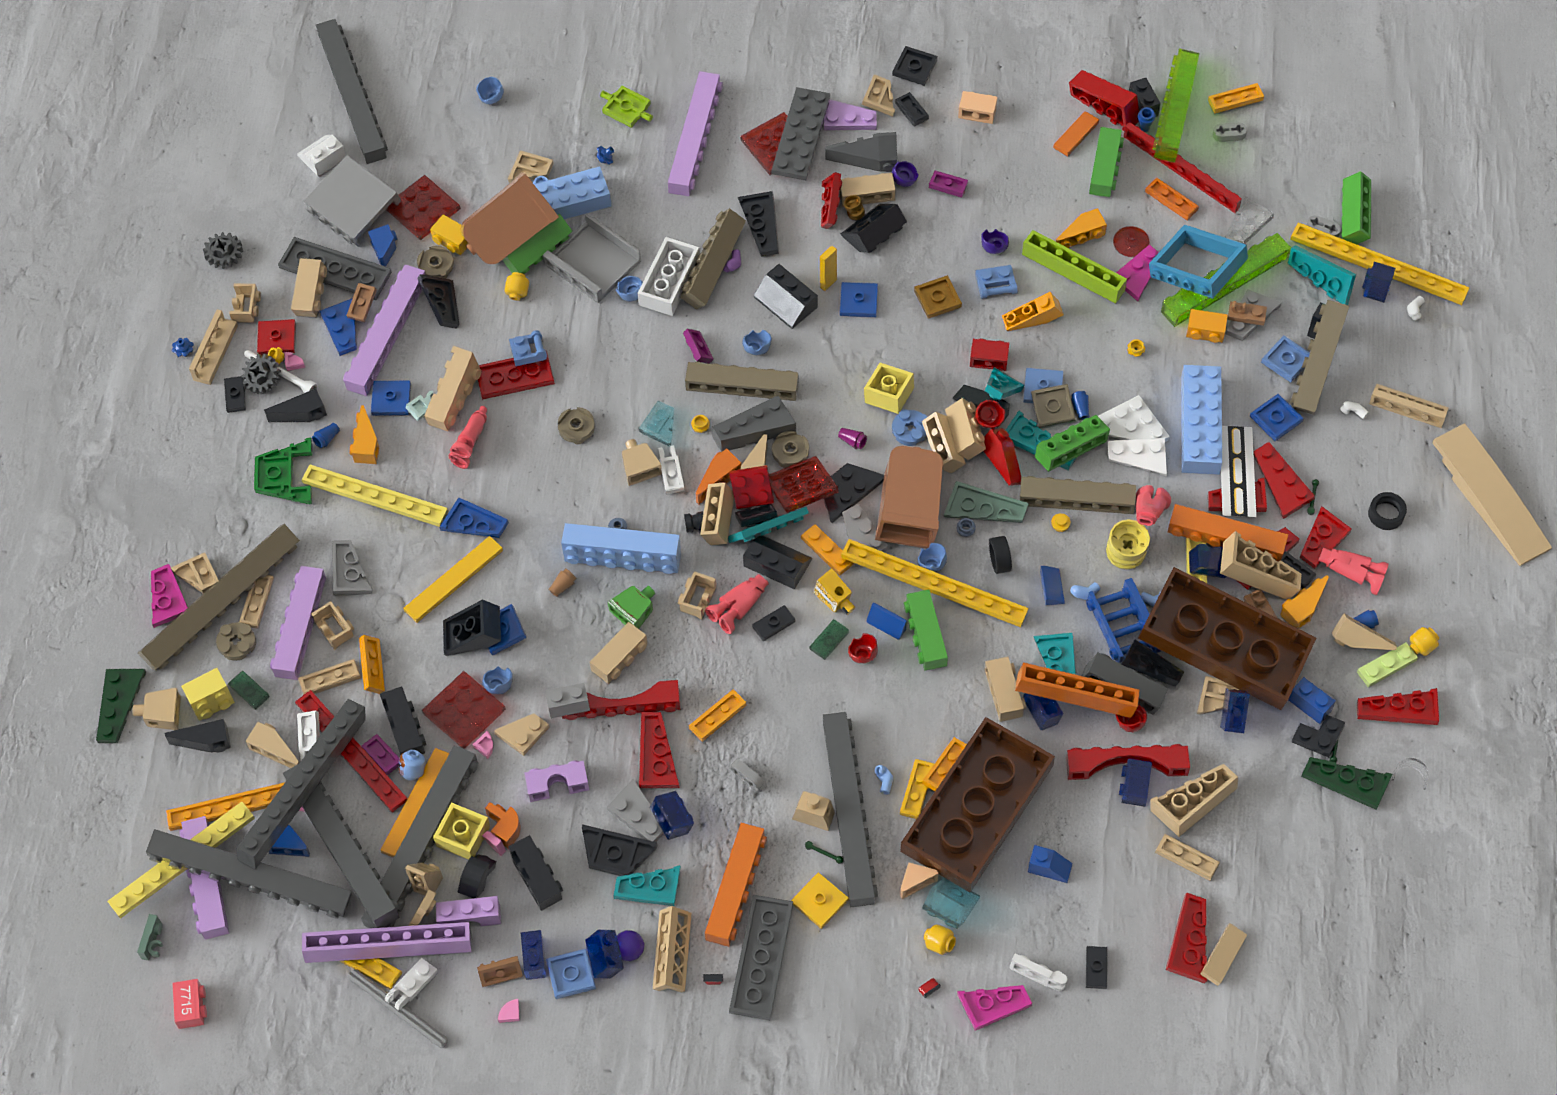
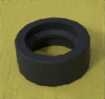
M1383 492L1373 498L1368 510V517L1376 527L1382 530H1393L1403 523L1407 513V505L1399 495L1392 492ZM1379 504H1391L1397 508L1399 515L1397 518L1386 519L1377 513L1376 508Z
M1006 537L990 538L989 552L994 572L996 574L1010 572L1012 570V559Z

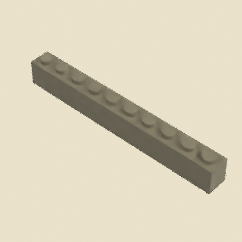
M285 523L280 525L146 644L138 654L152 670L164 668L169 663L168 658L172 655L176 657L182 652V646L186 642L190 644L198 637L197 632L201 629L205 631L211 626V620L215 616L218 618L227 611L225 609L226 606L230 603L234 605L241 598L240 594L244 590L246 592L251 590L255 586L253 582L258 578L263 579L269 573L268 569L272 565L276 567L284 560L282 556L285 553H292L297 548L296 544L300 540Z

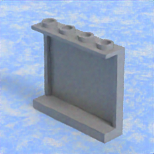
M347 155L304 200L307 206L306 210L312 216L317 215L324 225L329 224L337 235L341 233L349 244L354 243L358 247L360 246L357 241L359 237L391 203L397 206L401 202L396 191Z
M586 214V222L553 253L546 251L543 254L545 266L599 303L617 286L618 282L624 279L641 262V254L638 247L632 246L625 238L613 233L611 228L605 227L598 219Z

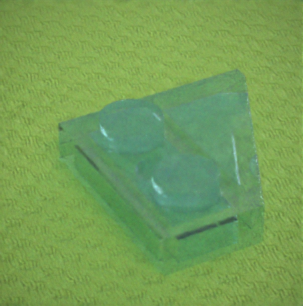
M657 401L639 427V432L670 447L672 444L674 408Z

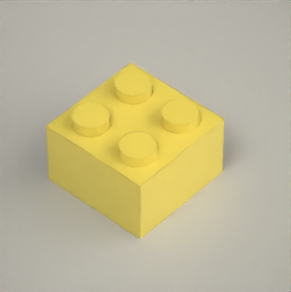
M879 363L864 387L865 403L899 414L914 389V373Z
M218 668L181 686L199 721L208 719L214 713L225 710L235 703Z
M451 803L433 836L436 847L469 860L471 856L475 857L484 840L482 835L489 831L490 823L488 817Z

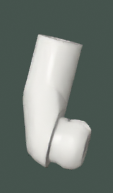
M1421 296L1416 297L1407 306L1408 315L1414 321L1422 316L1419 312V307L1425 300Z
M1345 401L1343 406L1340 407L1343 413L1349 414L1350 411H1354L1362 419L1369 415V412L1356 402Z

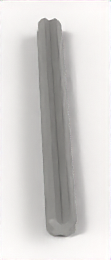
M353 969L348 977L353 983L439 1048H443L447 1044L448 1040L444 1035L407 1007L403 1006L401 1010H397L395 1008L397 1002L395 998L390 1003L386 1002L385 997L388 993L358 970Z

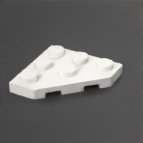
M1139 395L1098 416L1110 428L1108 438L1113 437L1120 440L1165 438V442L1169 441L1170 438Z

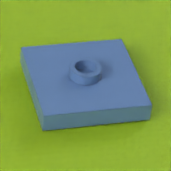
M1283 335L1262 358L1261 363L1291 383L1304 369L1302 368L1305 357L1309 358L1310 353Z
M1026 368L1023 403H1033L1031 391L1062 385L1063 371Z
M586 949L546 959L555 999L596 989Z

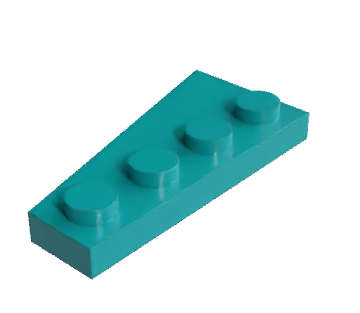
M1296 245L1291 247L1288 264L1304 277L1310 278L1316 287H1321L1327 292L1326 295L1331 299L1335 298L1341 304L1348 305L1356 274Z
M1021 411L1017 412L1006 428L1015 446L1034 455L1037 445L1041 441L1051 438V433L1041 430L1036 426V422L1025 418ZM1076 458L1059 467L1069 471Z
M807 506L728 536V541L732 543L743 539L744 542L755 539L754 535L760 533L761 536L770 533V528L775 526L778 530L788 526V521L792 520L793 523L804 520L803 516L809 514Z

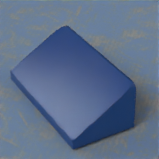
M1041 566L1040 575L1045 606L1065 604L1059 568Z
M876 603L872 604L867 617V623L899 640L906 631V619Z

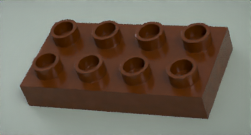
M1173 567L1138 636V639L1279 710H1282L1288 701L1317 639Z
M985 717L901 841L900 852L925 867L937 870L939 875L971 893L1054 766L1055 756Z

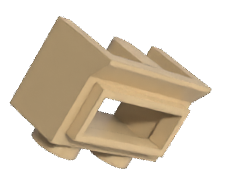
M234 283L233 287L236 292V298H232L234 311L229 312L231 320L254 323L255 317H258L259 309L256 305L261 300V292L257 290L256 284ZM245 297H251L249 312H243Z
M694 572L692 577L687 579L685 584L686 590L684 594H680L678 604L680 605L681 612L696 616L702 620L705 609L708 607L716 590V579ZM697 586L705 588V591L696 607L690 605V601Z
M331 601L311 613L314 623L334 650L342 643L354 637L352 630H354L353 625L349 620H344L342 617L344 614L340 607H335ZM332 616L343 630L336 636L325 622V620Z

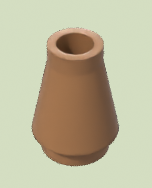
M565 568L559 572L548 590L557 597L560 593L574 585V581L577 578Z

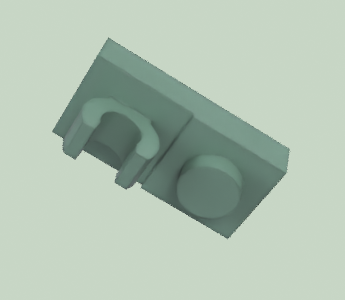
M149 914L137 951L142 960L149 961L150 955L152 957L160 956L159 952L153 951L154 947L163 946L161 941L156 940L157 935H160L162 931V922L157 915Z

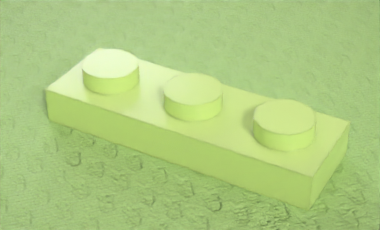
M1406 642L1398 646L1396 650H1391L1360 667L1357 673L1369 688L1414 663L1418 657Z

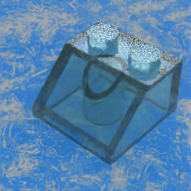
M943 877L931 888L922 909L927 911L930 916L943 920L947 926L958 929L966 921L978 902L980 895L973 891L969 893Z

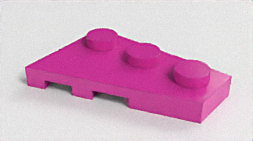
M1148 245L1116 272L1127 278L1125 291L1137 301L1141 298V294L1146 289L1151 278L1149 263L1159 253L1151 245Z
M167 564L152 570V626L155 628L176 619L188 607L170 565Z
M1023 985L998 987V989L992 990L977 989L971 992L957 991V995L975 1031L1032 1006V1002Z

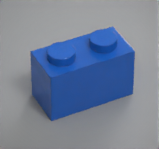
M1305 677L1293 688L1288 701L1319 724L1323 722L1326 715L1332 712L1336 702Z

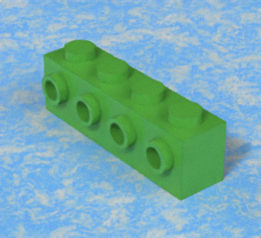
M1101 127L1089 194L1110 197L1111 190L1115 191L1117 180L1113 179L1114 176H1118L1119 166L1116 165V162L1121 160L1122 152L1119 151V148H1123L1124 137H1121L1122 130Z
M1360 171L1344 178L1342 187L1341 235L1344 240L1354 244L1371 239V179Z
M558 214L559 218L554 222L549 223L503 259L511 273H527L530 270V265L533 263L536 265L543 260L542 256L546 251L553 252L556 249V244L559 242L562 244L569 239L568 235L572 232V229L561 214Z
M1097 415L1085 418L1081 423L1075 426L1072 425L1061 433H1056L1046 441H1041L1036 447L1035 458L1049 472L1107 442L1110 428Z
M930 590L906 594V601L903 602L905 613H909L910 619H908L909 628L915 634L913 636L914 647L919 649V653H917L919 664H923L924 671L946 667L948 656Z

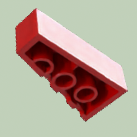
M1081 70L1069 82L1071 96L1088 107L1092 105L1101 116L1105 114L1111 118L1110 122L1114 125L1118 123L1123 126V131L1129 122L1133 125L1139 122L1138 98L1134 92H1130L1084 70Z

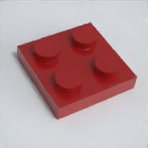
M767 465L730 471L729 475L736 509L774 503Z

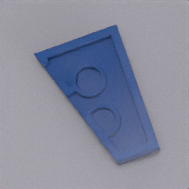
M353 298L320 310L321 317L339 356L357 350L355 320L346 316Z
M458 498L440 525V531L500 538L509 522L508 519Z

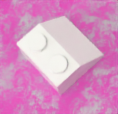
M325 135L299 152L297 156L319 177L339 164L346 154L344 146L333 135Z

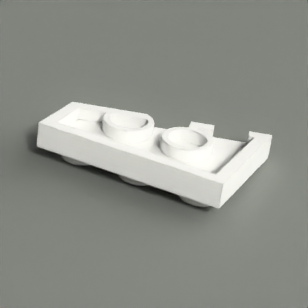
M1165 438L1108 441V460L1110 462L1129 467L1133 466L1144 471H1152L1167 476Z

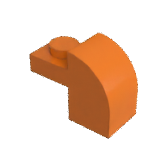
M489 802L485 807L486 814L497 822L491 833L499 838L503 845L508 848V846L514 844L520 834L521 827L518 815L511 806L506 811L501 805L496 804L495 806Z

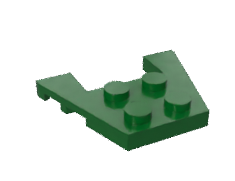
M312 438L304 439L305 441L295 445L292 443L289 447L281 450L275 449L255 456V493L304 504H312L311 486L292 487L293 457L312 456Z

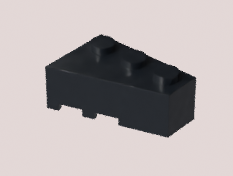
M403 687L381 693L380 697L400 755L409 750H417L421 754H425L423 746L427 744L424 735H419L417 729L421 727L418 718H413L412 712H415L412 701H407Z
M529 835L508 846L512 862L539 909L542 911L561 901L563 888L558 880L555 881L552 877L554 873L550 865L545 864L544 856L540 848L536 847L531 836Z

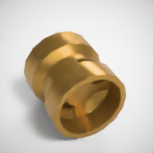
M851 195L844 200V207L851 220H859L865 215V209L859 196Z

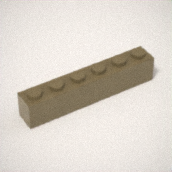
M730 208L724 212L721 211L716 216L717 221L709 231L710 236L703 243V250L695 260L696 265L689 272V279L682 287L683 292L680 298L696 310L707 304L746 222L744 218Z
M1327 300L1326 305L1322 304L1319 315H1322L1320 322H1316L1313 331L1317 334L1315 340H1310L1308 350L1311 352L1309 358L1305 357L1302 365L1305 371L1303 375L1299 374L1296 383L1299 389L1297 393H1293L1290 402L1293 403L1295 410L1315 415L1349 310L1348 305Z
M688 362L685 377L686 391L769 399L779 396L781 400L796 401L799 383L798 372L790 370L778 371L774 369H757L755 367L746 368L736 365L725 366L717 363L704 364L701 362Z
M1027 476L1021 477L1020 501L1029 503V507L1134 514L1136 485Z

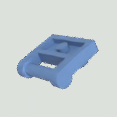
M1011 265L975 270L981 299L998 294L1018 293Z
M535 330L530 335L509 339L515 366L543 361L547 358V352L543 348L541 341L542 334L540 331ZM535 343L536 353H531L529 344Z

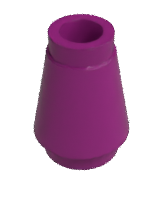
M841 428L838 433V438L854 449H862L867 442V436L861 431Z

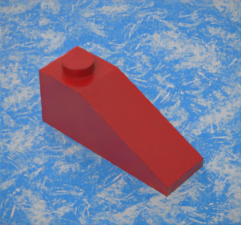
M991 428L984 436L985 454L1009 486L1021 485L1022 476L1013 441L1009 437L1008 432L1003 428Z

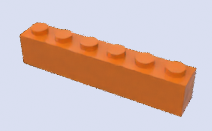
M1178 504L1174 506L1168 527V533L1174 536L1190 538L1195 542L1201 541L1214 547H1223V542L1236 531L1241 534L1240 537L1242 539L1252 541L1256 544L1255 547L1262 552H1269L1272 554L1273 559L1278 562L1282 559L1288 534Z
M1024 662L1017 674L1015 691L1130 718L1138 707L1139 689Z
M740 823L705 930L706 941L728 947L731 940L735 941L738 930L735 927L737 922H741L743 916L741 908L743 903L746 904L748 901L749 891L747 890L749 884L753 885L755 879L753 871L755 866L758 867L760 864L761 855L759 852L766 845L767 837L764 834V828Z

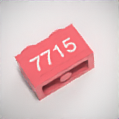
M198 979L173 983L174 1019L179 1029L204 1025L207 1010L206 1006L203 1005V998L206 997L204 985H201Z

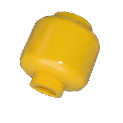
M513 272L512 275L507 276L504 292L510 296V299L519 301L520 298L527 296L529 280L526 278V275Z
M1421 627L1410 636V648L1416 655L1420 653L1423 656H1427L1439 646L1438 640L1440 638L1432 628Z
M936 924L925 931L924 940L929 950L940 955L953 950L956 937H954L951 929Z

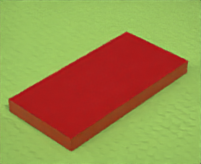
M548 353L547 358L543 361L515 366L514 358L479 365L481 375L478 383L482 400L555 384Z

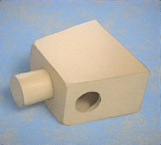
M630 439L625 443L627 449L622 451V459L628 486L662 474L661 463L647 443L637 445L635 439Z
M170 688L146 693L144 704L133 705V716H143V720L148 727L178 730L181 701L178 689Z
M803 791L792 820L829 831L835 811L830 799Z

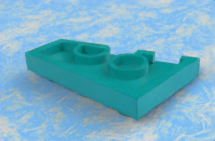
M994 367L985 391L989 393L991 398L1001 400L1022 392L1025 385Z
M1073 633L1033 636L1047 668L1076 675Z
M674 866L666 870L657 869L655 872L644 874L635 873L619 876L616 878L614 899L675 906L681 866Z

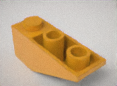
M1099 209L1082 213L1056 239V242L1069 248L1104 236L1107 224Z
M1048 292L1002 315L1006 330L1012 331L1046 324L1064 314L1059 300L1051 292Z
M361 405L360 412L356 414L357 428L353 429L354 443L350 445V455H352L354 463L377 464L379 444L365 407Z
M1326 575L1322 579L1317 578L1311 584V587L1308 589L1303 588L1294 599L1286 600L1282 604L1281 617L1288 624L1298 629L1310 622L1329 577Z

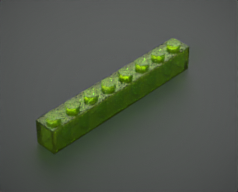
M1179 48L1178 55L1173 56L1171 65H1174V67L1171 66L1169 77H1172V79H1168L1166 89H1169V91L1166 90L1163 100L1167 102H1163L1161 113H1164V115H1160L1158 125L1161 127H1157L1155 135L1158 140H1154L1152 150H1155L1154 158L1175 163L1200 53Z
M1278 233L1273 236H1267L1263 242L1250 247L1247 251L1248 259L1214 298L1181 288L1177 294L1172 297L1168 296L1163 300L1161 313L1174 327L1189 319L1191 309L1203 310L1289 258L1291 246ZM1220 268L1215 271L1211 270L1203 278L1210 280Z

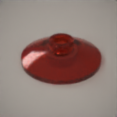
M1134 226L1119 229L1113 239L1115 249L1127 257H1135L1150 243L1147 233Z

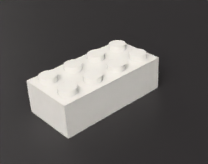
M665 237L638 291L639 306L673 316L681 300L682 287L689 279V272L696 265L695 260L700 254L699 247Z

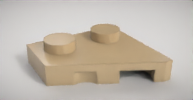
M874 74L862 105L893 117L895 108H893L891 82Z
M520 150L508 177V182L511 183L522 172L530 180H535L538 176L548 178L554 162L552 159Z
M205 552L171 567L175 575L202 593H205L218 581Z
M1205 676L1197 714L1240 706L1243 691L1217 678Z
M533 713L496 729L494 733L524 756L550 727L548 723Z
M428 890L408 926L419 925L423 916L429 915L436 903L434 900L435 892Z

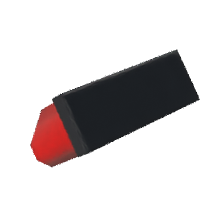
M703 974V982L707 985H720L724 981L723 974Z
M932 978L921 985L918 990L926 998L938 990L941 985Z

